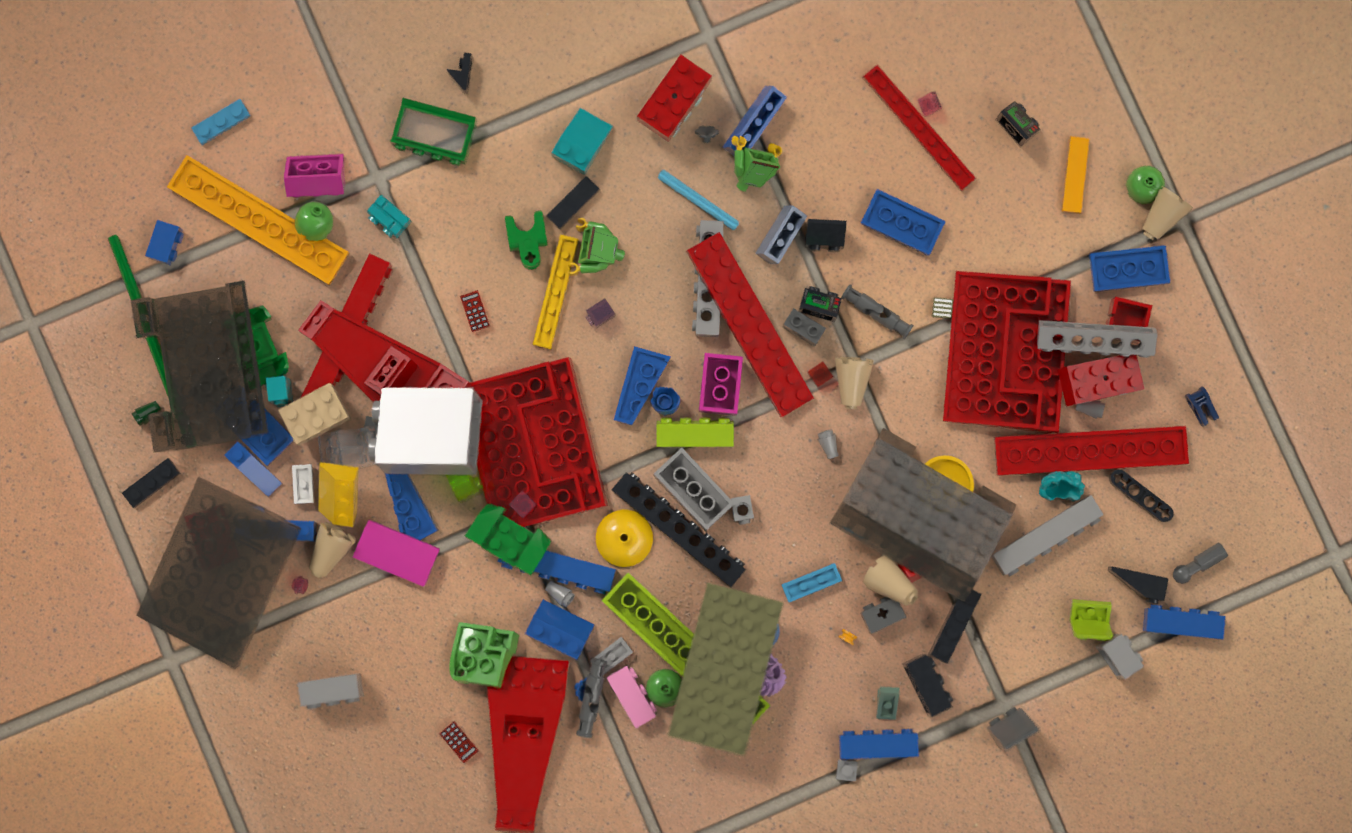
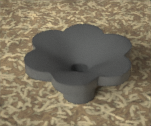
M700 126L695 130V134L703 138L704 143H709L710 138H714L719 134V130L713 126Z

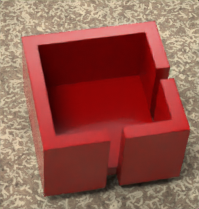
M1115 296L1111 299L1107 315L1110 318L1106 320L1105 325L1148 327L1153 305ZM1135 339L1131 343L1139 344L1140 340Z

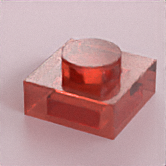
M823 361L807 371V374L817 388L834 377Z

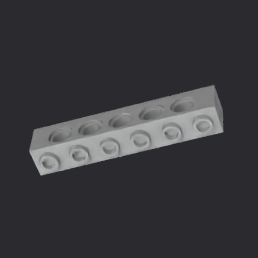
M701 220L700 225L696 226V237H700V243L706 237H711L718 232L723 237L724 221ZM695 269L694 275H698V282H694V293L697 294V301H693V312H697V317L692 322V331H696V336L719 337L720 311L713 298L710 302L702 300V295L709 293ZM708 312L712 318L709 321H703L701 314Z
M1039 320L1037 346L1042 351H1052L1055 349L1065 353L1080 351L1083 354L1099 352L1102 355L1118 353L1120 356L1134 354L1139 357L1148 358L1155 356L1157 331L1156 328ZM1057 334L1063 336L1061 340H1054L1053 337ZM1075 336L1082 337V339L1078 342L1072 340V338ZM1094 337H1100L1101 341L1098 343L1092 342V339ZM1115 338L1121 339L1118 344H1113L1111 341ZM1135 339L1140 340L1138 345L1130 344Z

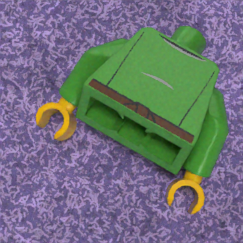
M737 136L732 137V144L737 146L734 156V173L739 180L736 185L737 188L745 192L749 186L762 187L770 178L775 176L776 171L780 168L777 156L782 154V148L770 143L767 148L768 152L750 148L742 150V147L747 143L746 139L742 136L740 138Z
M584 218L578 219V223L584 224L583 226L576 225V230L583 232L578 263L581 265L578 266L576 263H570L568 266L576 267V271L568 272L569 275L576 276L579 272L582 274L596 273L607 269L609 265L614 264L615 260L622 261L624 259L625 251L617 248L618 238L613 235L605 224L591 221L586 223Z

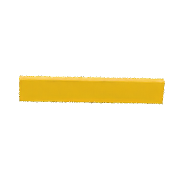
M560 234L532 344L534 346L552 349L570 277L568 272H571L572 269L568 265L574 261L578 238Z

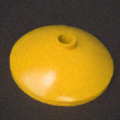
M946 455L937 456L927 461L919 470L916 478V490L922 503L929 509L938 513H952L963 508L969 502L974 490V479L968 466L960 459ZM941 482H945L947 484V487L945 489H942L940 487Z
M627 509L617 510L605 516L598 525L595 536L596 546L600 555L610 564L618 567H630L643 561L649 554L653 544V532L650 524L641 514ZM622 534L628 536L627 541H621L620 537Z

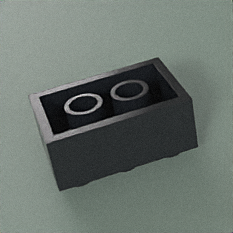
M921 654L902 663L927 716L934 717L953 707L951 702L954 701L949 691H945L942 686L945 682L941 674L936 673L933 668L936 667L932 656Z

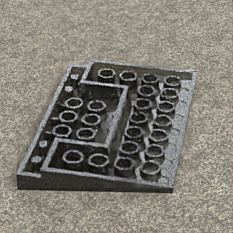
M198 477L136 616L234 669L238 668L302 528L286 521V518Z

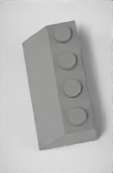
M680 448L653 474L655 479L705 532L735 504L683 448Z

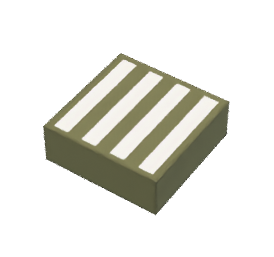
M934 297L932 317L951 319L953 299Z

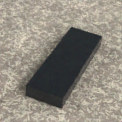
M585 176L546 217L560 230L600 188Z

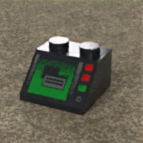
M1014 101L1004 108L995 120L1022 147L1039 132L1040 128L1036 119L1030 118L1026 114L1025 107Z
M809 286V289H804L798 311L806 315L835 322L842 298H839L837 293L828 291L825 294L820 292L819 288Z

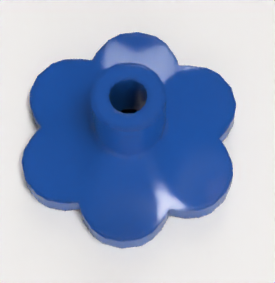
M587 677L584 680H580L574 686L575 694L580 701L583 700Z

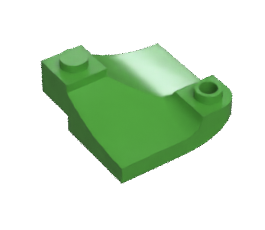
M459 622L450 657L449 670L452 679L463 684L472 683L501 688L507 665L512 655L516 653L520 635L514 631L496 629L491 626Z

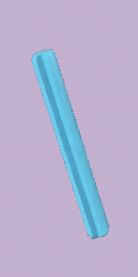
M662 170L659 173L658 179L718 221H724L723 224L731 230L737 228L739 225L738 220L667 171Z

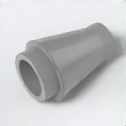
M1101 400L1077 404L1076 411H1080L1095 419L1097 417L1102 418L1105 403H1101Z
M832 429L819 433L817 440L827 458L831 459L839 456L836 433H833Z
M553 581L545 589L560 606H569L575 597L572 590Z

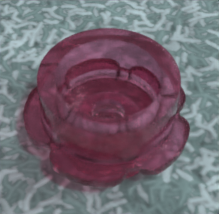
M303 576L295 578L292 582L294 593L304 594L306 592L308 579L303 578Z

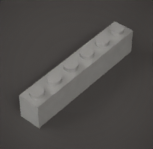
M1092 495L1087 496L994 553L991 557L1002 575L1008 574L1010 577L1019 571L1018 567L1021 565L1028 566L1035 562L1034 557L1041 554V556H1044L1051 552L1050 547L1055 544L1059 547L1068 541V536L1072 534L1077 536L1085 531L1083 527L1090 524V526H1093L1100 522L1099 517L1104 514Z

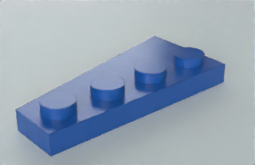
M634 346L614 421L633 425L671 356Z
M385 474L390 496H392L394 504L393 508L399 523V531L420 541L437 532L439 529L410 475Z

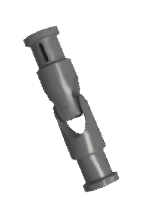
M849 284L841 296L842 299L848 300L854 304L855 308L869 315L890 331L894 330L902 335L904 340L914 326L901 320L899 315L882 304L877 303L865 293L861 294L852 288L851 284ZM884 312L887 318H881L880 314Z
M591 658L590 660L592 664L590 674L587 675L579 715L581 720L579 730L576 731V735L585 738L593 737L592 729L597 719L604 683L603 673L607 665L606 660Z

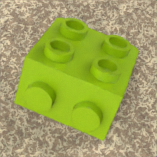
M1072 599L1069 621L1074 637L1081 640L1088 638L1099 641L1112 640L1113 633L1109 624L1111 602Z

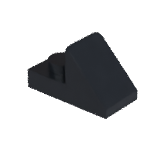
M464 52L463 58L459 60V69H462L461 71L446 69L449 76L464 94H468L473 61L472 53Z

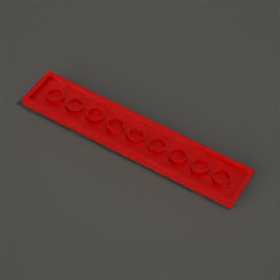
M718 232L686 250L780 418L813 400L812 393L721 233Z
M1186 426L994 437L997 476L1189 464Z

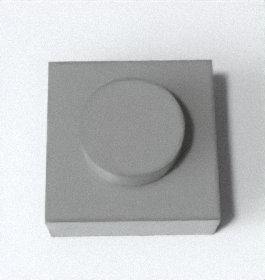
M838 759L836 779L856 781L858 762Z

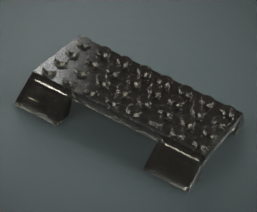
M244 280L226 283L224 287L156 299L147 297L131 300L136 338L160 337L171 412L164 411L148 414L154 453L179 451L249 439L268 433Z
M882 428L874 446L829 524L960 600L965 601L979 580L1009 524L1016 504L985 486L981 487L978 495L913 458L916 446Z

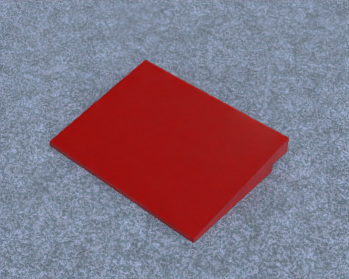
M956 271L943 422L1059 433L1062 386L1058 369L1064 367L1065 352L1055 349L1052 351H1042L1037 346L1039 320L1068 322L1071 280ZM1057 334L1053 339L1061 340L1063 336Z
M570 357L470 382L472 385L469 389H474L482 399L477 467L487 504L507 509L503 516L522 527L608 506Z

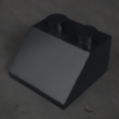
M808 219L806 223L805 248H809V251L828 249L829 252H840V249L843 250L845 244L847 221Z

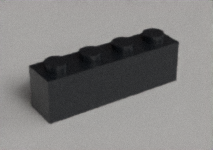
M965 585L961 586L928 653L929 656L948 664L982 595L981 593Z

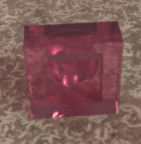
M935 91L917 100L924 117H928L942 109Z
M521 491L509 505L522 518H525L537 503L524 491Z

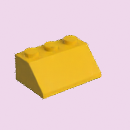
M320 462L318 511L333 525L353 527L357 515L359 467Z

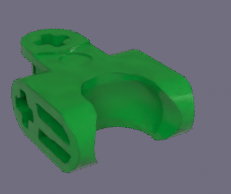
M535 211L534 225L528 231L519 230L515 226L513 216H505L510 252L520 250L521 261L526 269L534 270L538 268L541 263L539 247L548 246L542 211ZM529 255H532L534 258L532 263H529V260H527Z

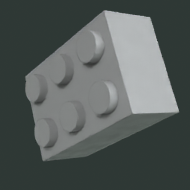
M361 673L298 683L301 706H306L307 709L321 707V703H326V706L338 705L340 700H345V703L360 701L359 697L364 696Z

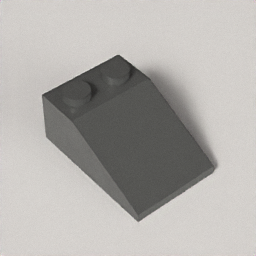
M1016 707L1006 711L1005 717L1001 719L997 717L989 722L990 726L987 727L998 748L1006 751L1040 731L1022 708L1016 709Z

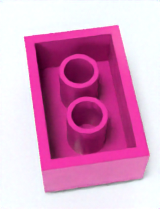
M705 353L699 412L737 416L743 363L742 356Z

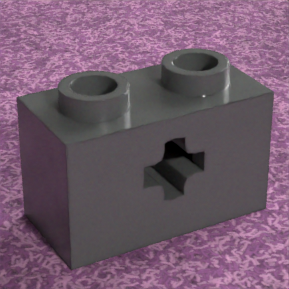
M794 308L783 324L784 329L814 347L826 330L825 327Z
M884 597L880 599L881 603L876 606L871 603L863 607L864 611L860 614L870 634L906 618L899 602ZM880 608L887 611L884 619L877 615L880 612Z

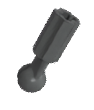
M1218 542L1195 556L1194 561L1189 564L1177 566L1173 571V578L1178 583H1187L1192 575L1199 571L1204 572L1227 558L1228 554L1222 544Z

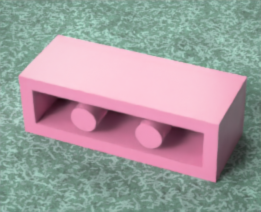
M625 666L608 676L607 680L633 725L637 728L655 718L657 709L652 701L648 703L645 695H647V692L642 684L638 686L635 680L638 676L634 669H629Z

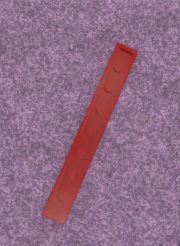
M878 64L863 76L868 85L960 191L964 190L976 179Z

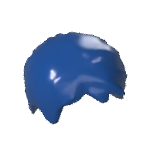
M656 387L651 399L652 407L663 416L674 414L680 405V395L671 387Z

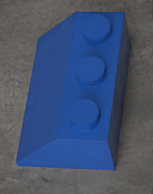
M543 599L525 634L578 660L594 628V624Z

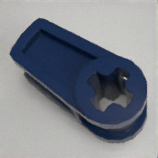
M1203 386L1198 388V391L1185 395L1189 407L1193 410L1202 427L1208 425L1206 414H1204L1201 408L1202 405L1211 420L1219 419L1210 396Z

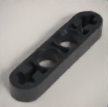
M1115 470L1110 473L1109 482L1111 485L1160 522H1168L1173 518L1174 511L1167 503L1125 471ZM1121 474V479L1124 482H1127V480H1130V482L1123 489L1122 486L1124 484L1120 481L1116 483L1114 475ZM1131 485H1136L1139 489L1138 494L1135 496L1131 495L1128 491ZM1147 496L1152 497L1154 500L1152 507H1147L1144 504V499ZM1160 503L1161 505L1158 508L1161 510L1167 509V515L1169 516L1161 518L1162 513L1155 510L1154 513L1152 510Z

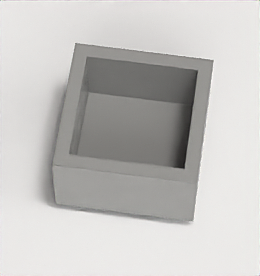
M1114 634L1112 640L1103 641L1096 648L1117 679L1125 680L1144 666L1141 663L1143 659L1137 651L1134 653L1130 647L1132 645L1130 639L1122 634Z

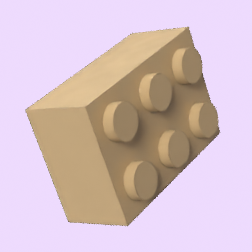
M331 383L279 409L295 443L299 446L351 419L335 387Z

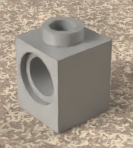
M750 495L731 498L735 503L732 506L734 522L738 521L739 525L750 523V519H754ZM740 505L746 506L748 509L747 515H739L737 508Z

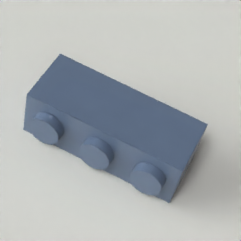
M793 205L784 206L755 254L769 264H779L807 215Z

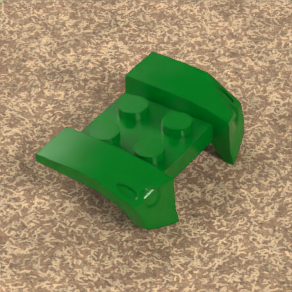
M264 305L256 306L223 320L238 361L252 390L266 385V378L283 376L289 370L287 353L284 352L278 355L267 328L266 322L272 320V316Z
M487 504L477 515L465 537L513 568L520 569L531 576L548 549L551 539L539 528L534 534L503 516L507 509Z

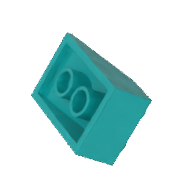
M580 108L551 152L552 157L586 175L613 126Z

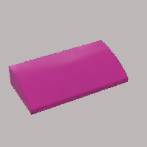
M369 519L353 558L424 587L427 584L440 548Z

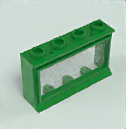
M402 97L401 107L390 142L395 149L400 151L408 149L412 150V153L415 155L423 156L427 154L437 161L446 159L449 160L450 164L460 166V163L465 165L477 125V119L474 116Z

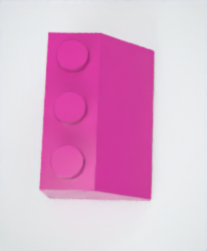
M344 154L287 157L284 172L286 196L298 198L301 196L317 197L320 195L337 196L344 194Z

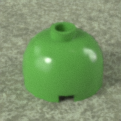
M1141 166L1134 169L1126 181L1128 195L1132 200L1140 204L1154 202L1159 190L1165 187V179L1162 173L1152 166Z
M320 202L304 204L300 207L295 217L297 232L300 235L306 236L308 240L319 241L325 239L333 229L331 210Z
M670 669L655 671L650 675L646 684L648 698L659 707L667 708L674 706L677 702L682 678L678 673Z

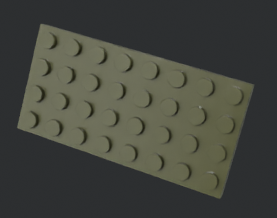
M707 583L668 736L745 756L784 602Z

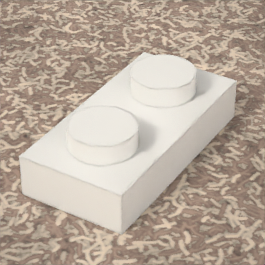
M312 464L292 465L294 504L314 503Z

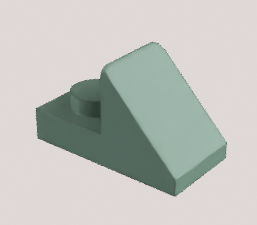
M880 687L878 689L876 719L896 720L900 695L899 688Z

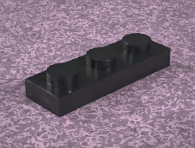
M167 458L124 490L122 494L132 508H136L181 473L170 458Z

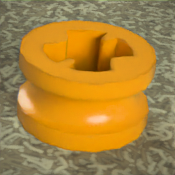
M842 629L843 633L838 638L854 645L853 641L858 637Z

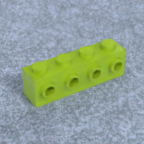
M667 417L661 418V421H657V447H734V420H730L727 417L718 418V420L703 417L697 421H691V418L687 417L680 418V421H672V418Z

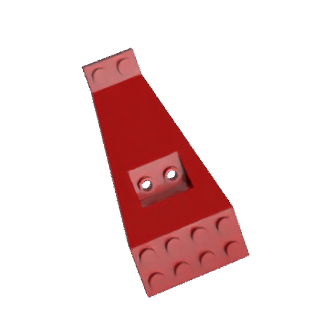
M322 300L319 301L298 330L301 334L312 340L373 403L374 401H381L382 388L469 389L472 385L443 364L334 309Z
M512 656L507 665L501 688L488 686L497 802L496 831L534 833L536 814L565 701L569 661ZM511 730H516L517 732H516V733H511L510 731H511ZM535 731L536 734L531 735L530 732Z

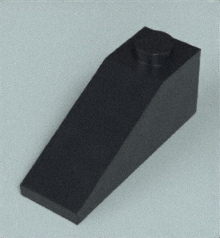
M1113 566L1108 567V571L1140 597L1147 598L1146 602L1158 604V601L1165 600L1169 578Z

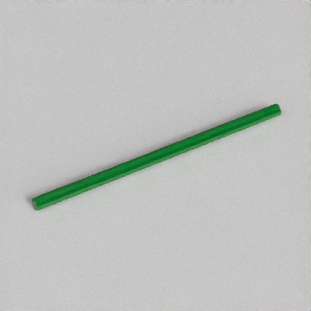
M112 235L108 237V241L186 446L187 448H193L198 443L119 236Z

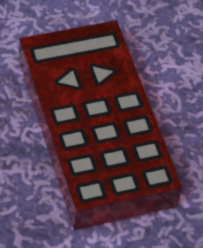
M476 290L461 295L460 298L472 333L490 327L479 291Z
M455 721L439 733L463 763L479 751Z

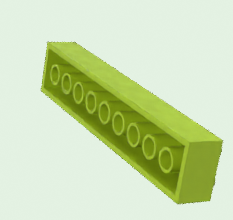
M627 573L606 595L602 602L683 677L694 633L631 574ZM761 696L759 697L753 724L771 706Z

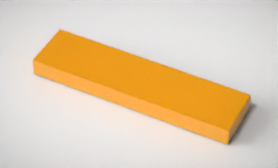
M1070 136L1061 212L1081 214L1090 138Z

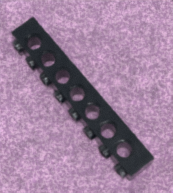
M626 472L612 488V492L729 587H732L746 570L743 567L745 564L737 557L735 559L731 558L728 555L730 551L724 546L718 547L713 543L715 539L708 533L703 535L699 532L700 527L693 521L688 523L683 519L685 515L677 508L675 511L669 507L670 503L662 496L660 499L654 495L655 490L646 484L644 487L640 484L638 476L632 472L630 475ZM632 487L640 489L641 493L638 497H632L629 494ZM647 499H653L656 503L655 507L651 510L644 506ZM662 511L670 513L671 517L667 522H663L659 518ZM678 523H682L685 526V532L682 534H678L674 530V526ZM697 535L700 538L698 546H692L689 543L691 536ZM711 547L715 550L713 558H707L704 555L706 548ZM724 559L730 562V568L726 571L719 567L720 561Z

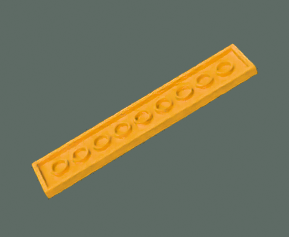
M186 155L167 185L168 189L328 285L332 283L350 254L326 238L319 241L306 239V236L300 235L297 232L295 219Z

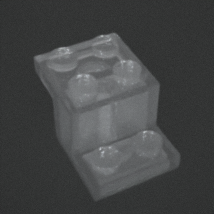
M375 426L353 430H338L318 436L321 463L359 467V469L376 465L375 461H370L368 454L370 439L377 438Z

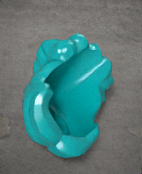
M1056 471L1042 478L1039 494L1042 498L1050 501L1055 498L1070 499L1072 502L1080 500L1081 495L1084 494L1085 485L1082 483L1081 475L1077 472Z

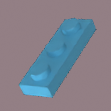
M238 99L191 129L201 145H204L251 115L242 100Z
M834 563L784 583L781 586L789 603L841 582L842 579Z

